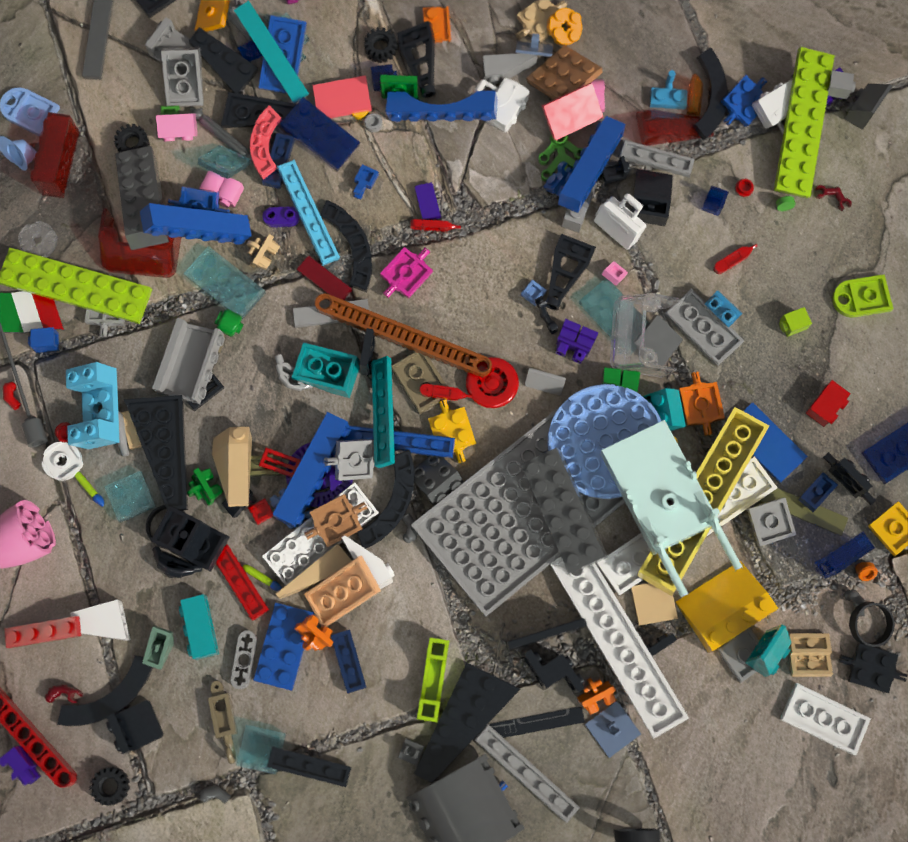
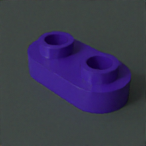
M270 207L262 215L263 221L268 227H293L300 221L298 212L294 207ZM289 213L293 214L292 217H287ZM270 214L275 215L273 218H269Z

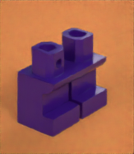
M565 319L556 342L555 353L565 357L567 350H571L574 352L572 360L581 364L584 358L588 357L598 332L583 326L575 342L581 325Z
M21 746L13 747L0 758V765L2 767L10 766L12 768V780L19 779L24 786L33 784L41 777L36 769L38 765Z

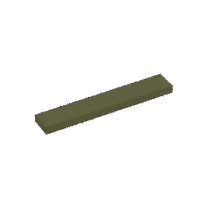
M779 488L758 501L766 503L785 497L791 516L839 536H842L848 517L821 506L812 512L798 500L800 497Z

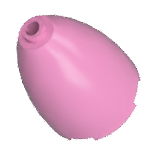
M28 500L16 503L0 515V569L15 567L37 560L51 553L52 547L56 545L55 535L49 521L45 522L38 513L40 509Z

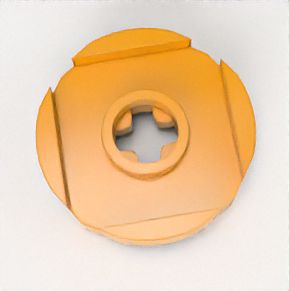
M561 8L548 18L547 32L556 44L567 46L579 40L582 32V22L579 13L569 8ZM564 23H566L568 26L566 32L564 31V28L561 27V25Z

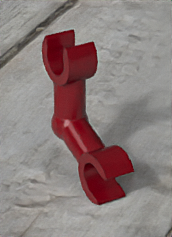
M819 185L815 188V190L823 192V194L816 196L817 199H822L825 195H835L839 202L838 208L840 211L844 210L842 203H846L849 208L852 205L851 200L844 197L840 187L826 188L823 185Z

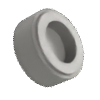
M371 113L365 117V128L369 132L375 133L381 130L383 122L380 115Z

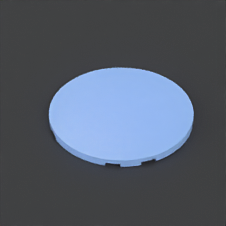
M614 384L590 386L571 395L554 414L548 432V451L554 448L561 450L579 493L599 499L619 498L622 495L600 455L601 451L661 422V419L652 404L634 390L615 386Z

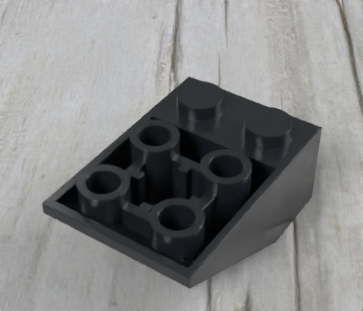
M641 169L636 170L632 196L643 206L637 217L644 223L659 226L666 225L671 205L673 175ZM631 206L630 211L634 213L636 209Z

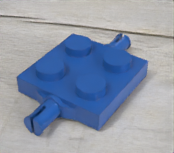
M747 75L743 76L722 99L721 102L730 113L723 120L724 123L727 122L726 125H730L736 119L747 127L757 117L752 103L760 99V95L763 94L761 88L767 83L764 77H761L755 84Z
M183 186L179 201L168 200V203H170L168 206L224 213L230 212L229 209L219 208V192Z

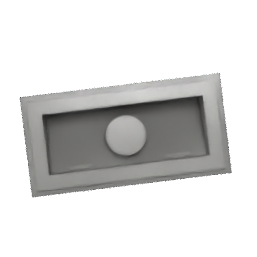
M529 368L525 386L560 396L566 378Z

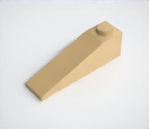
M337 544L276 593V595L282 599L316 586L352 560L340 545Z

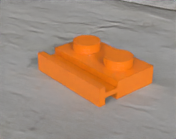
M446 6V8H423L424 22L430 21L432 23L435 43L451 42L449 6Z

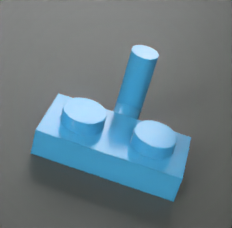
M674 70L669 71L665 88H651L650 107L686 110L687 90L673 89V81L676 75Z

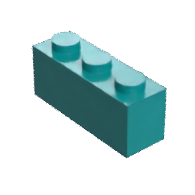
M202 594L180 600L179 613L181 618L184 617L185 620L183 632L189 640L187 645L189 657L192 656V659L198 660L218 655L219 649L207 596Z

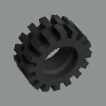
M376 27L377 31L371 29V34L369 32L366 34L367 37L364 39L365 53L375 63L376 60L379 63H382V60H384L386 63L388 58L392 60L393 56L396 55V38L394 33L391 34V30L388 29L386 32V28L382 27V30H380L379 27ZM377 41H385L387 43V47L385 49L378 50L375 49L374 43Z
M126 124L127 128L121 126L122 131L117 130V135H114V144L118 152L150 146L145 130L139 125L136 126V124H132V127ZM137 137L139 142L134 147H127L125 142L128 138Z
M116 767L99 770L98 773L94 774V779L90 781L92 783V786H89V790L92 789L90 794L92 797L94 796V801L99 802L100 805L110 806L122 802L123 798L128 795L127 791L130 790V787H128V783H130V780L127 779L128 775L123 773L122 769H117ZM108 778H113L117 782V790L111 795L103 791V783Z

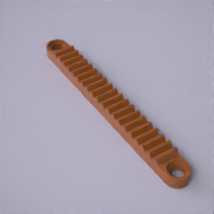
M320 294L315 300L318 312L331 317L333 320L359 328L361 331H366V328L373 329L375 336H379L381 339L394 342L396 345L399 344L409 350H414L416 353H421L424 356L427 355L431 359L434 358L437 361H442L444 364H449L452 367H457L459 370L462 369L477 376H487L491 372V361L484 355L329 294ZM322 300L330 302L327 308H321L319 304ZM485 362L488 367L486 370L480 371L477 369V364Z

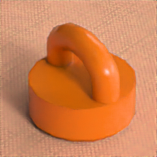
M861 562L855 566L856 573L862 581H870L877 576L878 571L871 562Z

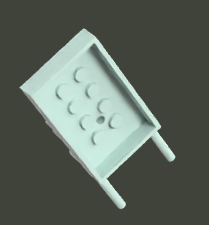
M665 420L601 451L600 455L653 555L658 553L680 597L687 595L688 592L665 549L710 527L713 528L735 571L742 568L738 557L719 524V519L717 518L720 513L719 509H713L696 479V472H693L691 469L690 461H687ZM671 500L673 505H668L666 501Z

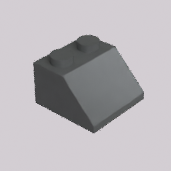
M868 83L865 89L860 88L855 96L857 98L856 102L851 101L845 110L848 114L844 119L863 130L893 86L890 84Z

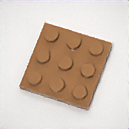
M564 45L526 79L528 84L554 100L591 83L603 71L602 67Z

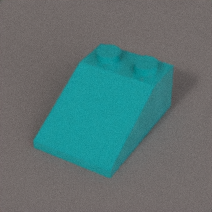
M303 342L291 378L331 394L350 398L360 368V360L355 355Z
M781 624L766 630L745 662L764 677L774 675L780 667L778 663L781 658L785 659L790 652L789 646L792 642L786 626Z

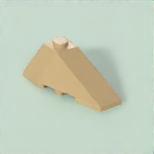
M229 427L213 438L212 456L229 507L249 506L252 436L249 427Z

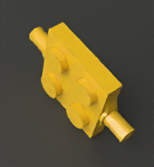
M447 400L440 401L442 413L428 418L434 436L455 438L454 453L458 463H462L460 455L462 461L465 462L462 450L476 444L465 407L449 410Z

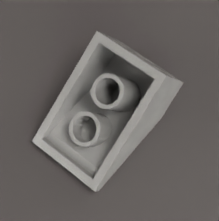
M200 47L163 48L161 55L167 106L204 105Z

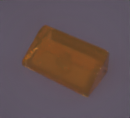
M697 74L692 75L689 83L687 115L700 116L703 82Z

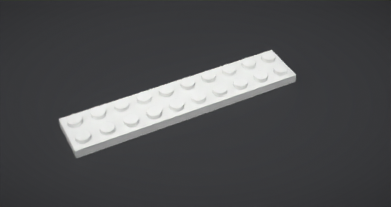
M755 456L750 459L717 517L720 526H723L777 489V486ZM712 527L708 532L707 536L714 532ZM640 533L609 554L608 558L596 564L617 595L620 596L643 580L637 574L651 550L642 533Z
M562 557L554 560L550 564L551 568L580 617L586 620V627L652 738L660 736L689 719L596 563L577 572L568 573Z

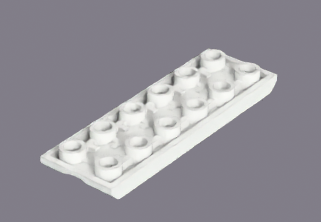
M355 482L337 496L345 494L353 507L363 501L366 505L364 506H367L368 509L357 514L361 527L379 513ZM312 517L262 556L285 586L335 545H340L343 542L341 540L327 547L323 538L319 535L307 540L304 532L314 528Z

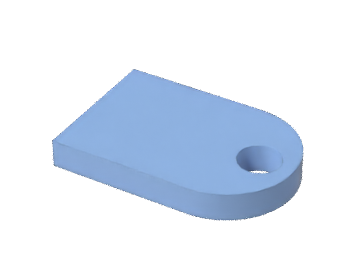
M13 88L7 91L0 100V110L9 122L39 137L44 135L60 110L58 104L25 88ZM16 99L13 105H7L8 100Z

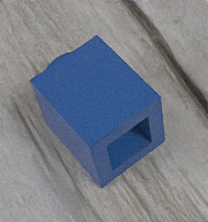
M54 327L30 329L31 336H28V344L36 353L59 351V333Z

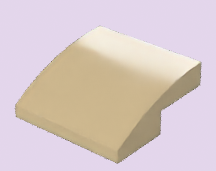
M829 633L789 634L792 642L789 646L791 677H831L833 675Z

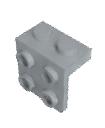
M166 17L157 25L156 31L152 36L148 37L145 44L149 55L161 63V50L163 48L192 47L189 44L190 38L176 31L172 20Z

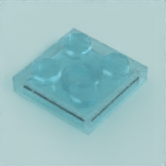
M219 145L199 157L198 165L223 178L229 179L248 167L250 159Z
M141 471L104 486L117 520L120 523L156 507Z
M246 725L236 766L277 774L278 770L266 766L272 746L283 749L286 733Z

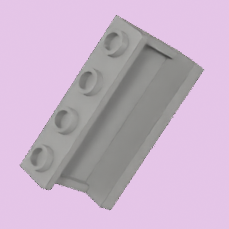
M177 318L152 389L160 395H182L184 401L201 404V400L206 396V386L212 379L213 366L218 361L219 348L224 343L225 337L223 332L218 328L212 330L188 324L185 320Z

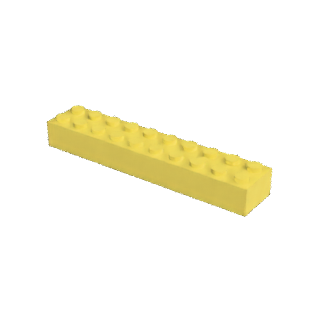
M734 407L696 472V479L713 509L717 508L719 511L722 510L769 428V425ZM711 527L665 549L680 579L683 578ZM650 551L637 576L672 596L676 587L658 553L653 555Z

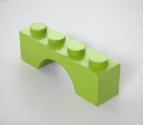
M429 638L417 720L437 723L449 640Z

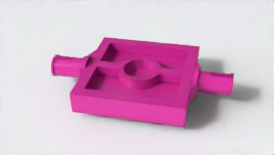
M404 247L380 273V276L390 285L383 292L384 296L389 298L396 290L409 299L433 273V270L424 262V258L430 253L426 247L418 255Z

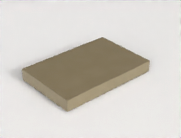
M413 352L392 365L393 373L419 415L444 400L424 397L420 394V387L423 384L447 386L429 356Z

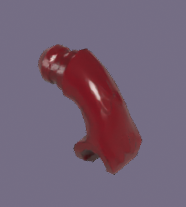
M58 685L49 688L48 693L45 695V700L51 703L61 694L68 695V701L78 703L74 695L77 693L82 697L83 693L77 688Z

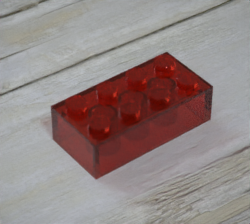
M48 112L47 119L45 118L43 122L44 131L43 135L39 138L40 147L39 151L35 154V167L31 171L30 178L42 195L64 198L80 131L70 115Z

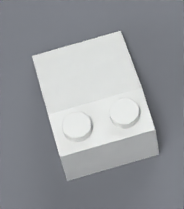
M347 536L342 537L353 559L359 556L364 558L380 589L393 583L392 577L394 574L388 563L384 564L380 558Z

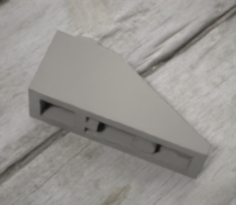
M523 53L483 55L484 79L493 85L502 83L504 78L510 79L536 65L537 55Z
M595 183L579 213L567 209L562 227L580 232L597 183Z

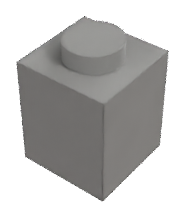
M832 70L830 73V85L827 90L828 96L847 99L850 93H853L855 90L854 74Z

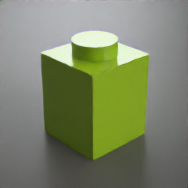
M805 307L784 314L779 320L780 328L787 337L807 330L812 325Z

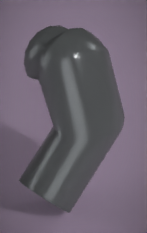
M851 589V591L846 590L844 592L845 600H851L854 603V609L859 604L864 603L863 597L857 590ZM865 609L861 612L859 617L865 616Z
M217 785L203 788L199 795V799L202 802H208L210 799L217 798L224 804L231 797L230 794Z

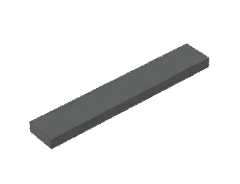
M94 0L82 74L84 79L102 80L114 0Z

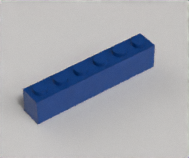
M605 116L602 122L599 121L595 129V135L591 134L588 141L589 145L583 148L580 160L577 159L575 161L573 172L568 173L565 179L566 184L564 186L561 185L558 190V205L579 213L623 137L625 123Z
M149 203L140 211L143 233H149L153 236L167 235L171 238H196L203 241L214 240L219 243L233 242L237 245L245 243L252 236L248 215Z
M329 412L326 413L272 514L275 519L295 529L298 524H302L306 508L311 507L315 498L313 497L315 491L321 488L325 472L328 473L332 465L325 466L324 462L327 461H324V458L334 457L336 455V441H342L348 437L350 433L348 421Z

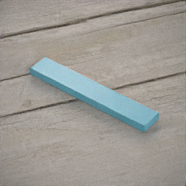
M295 160L278 165L277 170L322 266L339 260L340 256Z

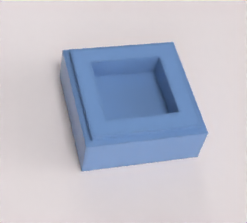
M531 280L521 292V296L536 306L535 299L540 296L543 297L547 290L534 280Z

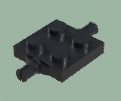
M830 452L823 456L831 465L828 471L855 498H863L870 506L876 501L868 492L873 487L870 484L869 478L861 474L851 460L845 457L841 460H836Z
M857 643L856 651L852 658L842 654L839 656V658H842L838 660L839 663L850 665L848 682L889 694L894 679L906 682L907 679L903 677H908V674L896 671L898 654Z

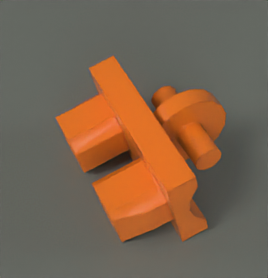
M314 615L307 616L303 622L296 624L294 628L302 635L301 639L304 641L303 648L306 651L311 648L315 651H320L326 646L331 647L333 641L330 639L333 631L325 626L318 629L316 626L319 619Z
M588 678V686L584 687V693L577 697L579 703L589 714H593L599 710L597 701L603 699L606 706L616 702L614 695L616 690L609 681L602 683L599 679L593 682L591 678Z

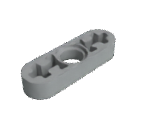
M251 631L240 633L237 641L231 675V684L237 689H245L251 679L257 645V637ZM247 634H250V638L253 639L252 642L248 643L247 649H252L251 653L240 651L241 647L245 648L246 643L242 639L246 638ZM242 654H247L250 658L249 663L245 666L240 665L238 661ZM237 667L248 669L247 673L243 671L242 677L246 681L241 683V686H238V682L235 681L236 677H240L241 671H237Z

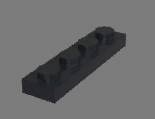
M272 746L266 766L342 787L347 786L351 771L350 766Z

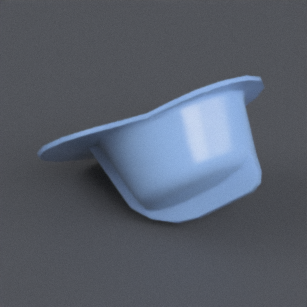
M0 136L1 153L19 168L26 171L28 164L37 156V151L25 140L11 141L4 136Z

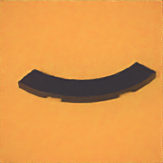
M709 48L696 58L703 68L710 86L708 107L701 119L692 126L703 141L716 130L722 121L726 106L721 101L728 94L723 67L712 48Z
M326 200L320 214L321 218L335 226L343 234L352 251L353 273L349 286L367 293L372 276V255L367 237L358 222L346 210Z
M410 449L394 455V487L387 506L372 523L357 532L361 546L365 549L385 538L398 525L409 506L414 488V465Z
M135 655L125 678L108 695L88 704L61 705L57 725H89L107 719L106 716L112 713L120 712L137 697L148 681L153 667L142 663L144 657Z

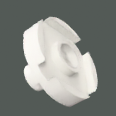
M66 442L51 444L43 454V470L48 476L58 481L73 478L83 467L82 455L79 449L68 445ZM60 457L67 458L65 465H58Z

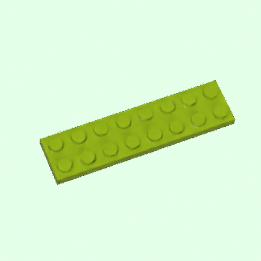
M804 47L798 48L774 191L803 198L811 197L828 98L827 90L830 85V73L832 72L835 55Z
M9 248L0 271V285L137 324L141 323L152 292V288L14 248Z

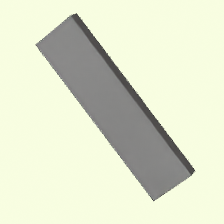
M624 140L620 156H624L627 161L688 178L690 177L695 160L628 140Z
M368 299L348 301L369 310ZM330 304L320 305V307L327 308ZM316 306L293 308L295 328L341 323L319 313Z

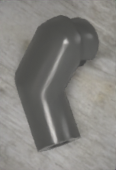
M408 513L402 518L407 526L403 540L406 543H411L415 541L418 534L411 527L415 520Z

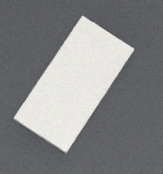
M795 683L780 720L856 756L871 718Z

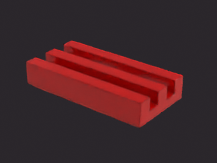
M265 448L259 467L292 478L301 460ZM271 454L296 463V465L293 466L267 457V455ZM268 461L277 464L279 466L293 470V472L291 473L285 471L283 469L271 466L264 462Z

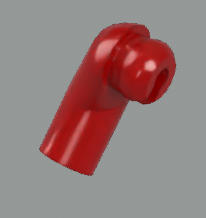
M10 381L2 387L3 400L14 410H17L21 406V403L13 395V391L16 390L17 386L14 382Z

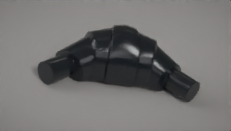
M155 546L152 549L157 568L169 578H182L196 572H202L201 567L162 552L159 546Z

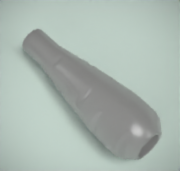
M118 411L120 443L117 444L121 450L122 457L130 454L124 418L121 412Z

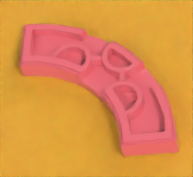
M270 105L256 120L250 136L252 161L262 179H265L277 169L269 153V141L273 130L282 119Z

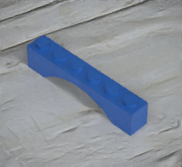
M476 91L461 101L438 105L421 102L406 92H387L386 114L389 120L394 122H400L401 120L413 122L419 120L432 122L437 120L490 121L491 119H497L498 98L496 91Z

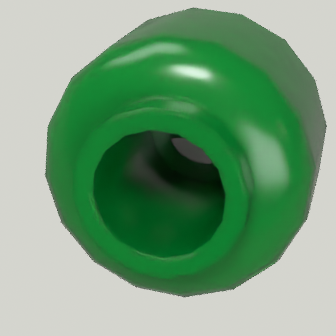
M229 309L224 310V312L220 311L214 323L217 325L216 328L230 337L234 336L235 333L239 334L244 325L241 323L242 316Z

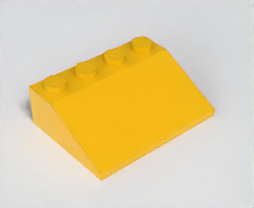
M741 561L742 568L735 571L733 566L729 567L675 602L708 653L716 650L778 609L768 592Z

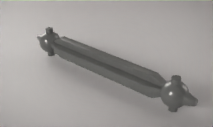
M203 108L190 109L192 114L196 113V120H200V123L240 157L245 158L248 166L253 164L248 148L208 115H203Z

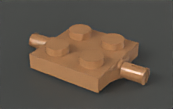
M345 494L310 511L309 513L314 521V528L304 532L307 540L319 535L323 538L326 546L329 547L343 540V536L348 537L362 530L357 514L368 509L367 506H364L366 505L363 501L353 507Z

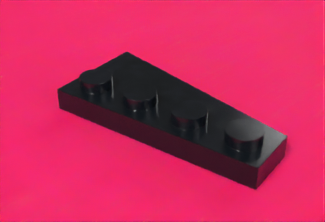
M200 27L189 39V44L192 47H200L202 59L210 65L211 69L218 74L233 93L240 94L258 72V67Z
M228 92L221 127H254L260 114L269 105L282 119L278 125L297 124L300 104Z

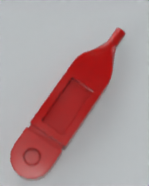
M412 219L410 222V228L413 230L446 232L455 228L461 229L460 225H454L448 221Z
M757 244L741 247L715 264L714 272L716 274H723L744 261L752 250L757 247Z
M423 384L420 387V394L424 397L452 401L466 397L472 398V395L466 394L455 387Z

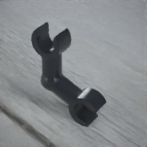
M542 296L536 298L535 303L539 308L540 317L546 323L549 332L554 334L558 331V325L549 316L546 309L547 303L546 301L543 302Z

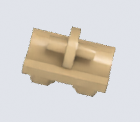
M269 234L261 246L259 245L261 239L258 237L254 242L250 240L247 242L246 245L250 248L248 254L252 256L255 251L257 252L250 263L251 267L255 268L258 266L266 270L270 265L271 260L263 256L265 251L275 255L280 248V245L273 241L274 237Z

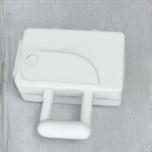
M504 78L499 87L482 79L472 94L476 91H482L485 86L496 91L498 98L497 119H491L486 122L503 132H507L511 125L517 122L516 119L521 110H525L526 102L529 99V90L508 78Z
M792 80L785 84L779 83L774 87L775 90L770 93L768 91L760 95V99L752 103V107L764 128L767 129L777 124L783 134L784 126L781 120L785 119L787 115Z
M628 193L624 195L621 202L614 196L607 199L604 204L600 205L595 214L594 222L626 250L639 240L646 228V224L637 217L643 208L642 204ZM626 202L636 209L634 213L625 206Z

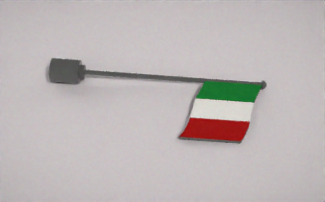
M25 291L0 293V333L28 417L22 423V428L28 447H39L47 443L48 440L41 419L31 417L5 333H31L30 329L54 327L56 330H65L53 299Z

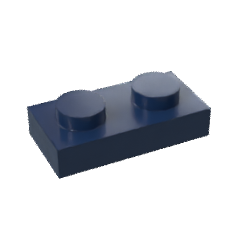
M822 472L798 500L810 511L814 512L838 484Z

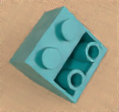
M664 388L642 396L652 404L661 421L665 420L670 431L686 427L679 390Z

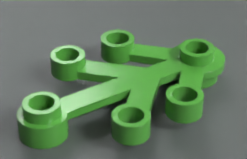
M551 134V144L544 153L539 155L538 162L541 165H547L550 155L556 149L558 152L557 157L549 167L542 171V181L547 182L548 178L543 175L549 174L551 176L561 161L567 162V165L573 168L575 160L565 154V148L574 153L576 160H580L581 157L577 153H581L583 149L569 142L568 135L560 138L562 141L558 142L553 140ZM546 157L547 160L542 161L541 158Z

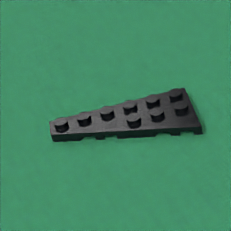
M183 396L124 399L166 509L168 510L171 506L180 511L188 510Z
M466 663L414 774L433 783L520 689Z

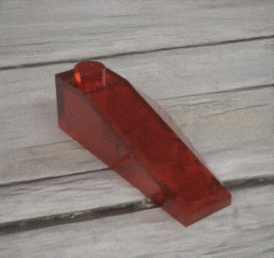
M660 110L636 112L642 145L650 146L701 139L692 127L701 117Z

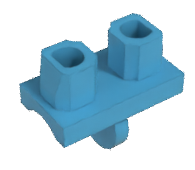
M719 290L705 303L728 327L743 314Z

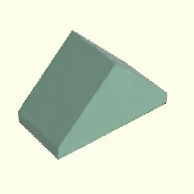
M157 626L152 627L143 664L160 670L163 668L174 645L173 632Z

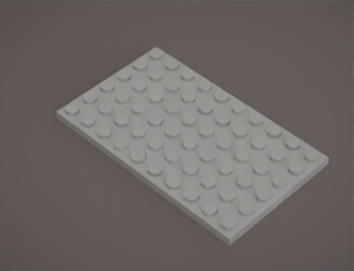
M558 408L411 524V527L485 617L561 556L521 466L522 463L548 452V432L552 418ZM580 493L595 527L625 503L623 497L599 499Z

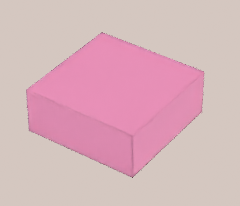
M614 261L602 273L615 286L628 274L626 270Z

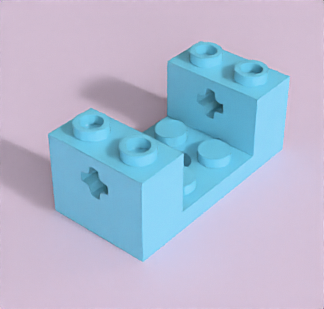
M94 362L66 369V388L82 393L83 415L82 423L67 426L68 445L93 449L120 443L117 368ZM102 404V409L98 412V407Z

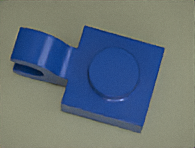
M561 161L558 165V173H553L547 179L546 184L543 186L547 192L557 195L561 185L564 186L566 184L565 179L568 173L573 172V169L570 167L564 170L568 164L567 162Z
M363 164L361 165L354 178V183H357L353 192L355 193V198L361 200L365 189H372L379 171Z

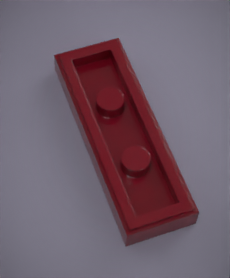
M309 255L297 268V272L326 294L344 300L352 291V288Z

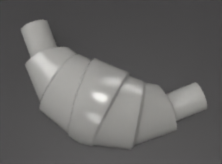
M282 354L275 356L278 379L287 388L297 391L313 388V386L292 379L295 367H292L289 363H284Z

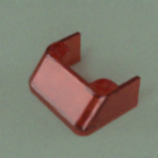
M103 208L98 238L101 265L106 271L170 278L176 273L182 237L171 238L168 236L169 242L131 250L128 243L117 242L118 233L113 228L114 219L108 209Z

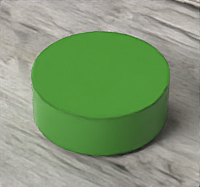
M784 196L776 201L777 210L779 211L790 210L796 205L792 196Z

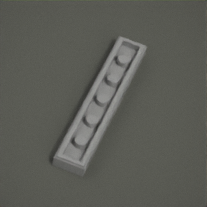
M487 724L475 738V741L566 823L578 811L580 807L491 726Z

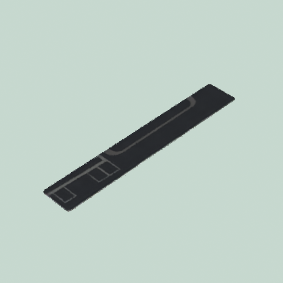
M576 707L488 725L503 738L580 724L584 723L585 719L582 707Z

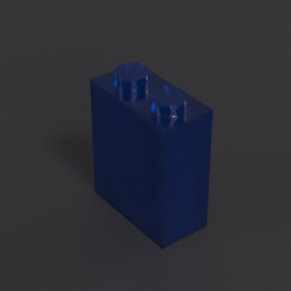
M862 531L815 561L816 570L821 576L829 578L850 566L875 547Z

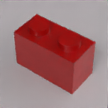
M831 380L805 414L823 427L828 423L832 425L839 416L836 414L838 410H843L849 403L847 398L851 393Z

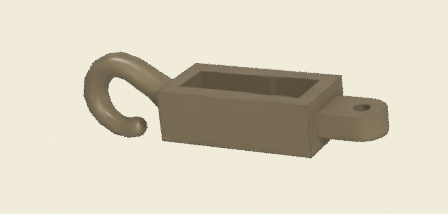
M214 681L211 684L212 697L208 698L215 737L217 739L223 738L229 764H234L236 752L231 735L238 734L231 698L229 693H225L223 684L220 681ZM224 700L226 709L218 712L215 704L217 701Z

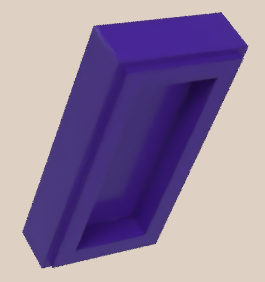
M433 183L414 186L422 220L441 218Z

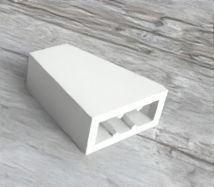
M120 600L110 601L70 613L71 617L80 616L81 634L124 641L131 640L123 604Z

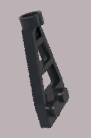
M426 21L398 32L397 37L400 50L413 76H417V83L421 89L422 97L430 98L436 95L434 86L435 37L432 23ZM425 44V56L415 59L411 52L412 48ZM427 62L428 73L420 76L417 66Z
M561 234L554 251L549 294L546 299L547 308L555 311L559 309L561 301L589 266L596 249L595 246ZM563 257L578 261V266L573 272H568L561 268ZM558 275L569 278L565 288L555 285Z

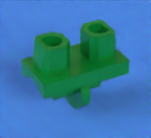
M197 468L193 470L194 474L191 476L193 481L188 483L191 489L187 494L189 497L195 496L197 500L203 498L207 506L212 505L214 500L223 491L218 483L211 487L208 485L207 482L214 478L210 468L201 471Z

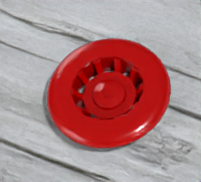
M488 357L492 364L491 372L483 377L468 372L466 388L468 394L472 395V400L480 406L499 408L513 400L518 391L519 379L516 370L509 362L498 357ZM485 362L477 364V369L480 371H484L488 367Z

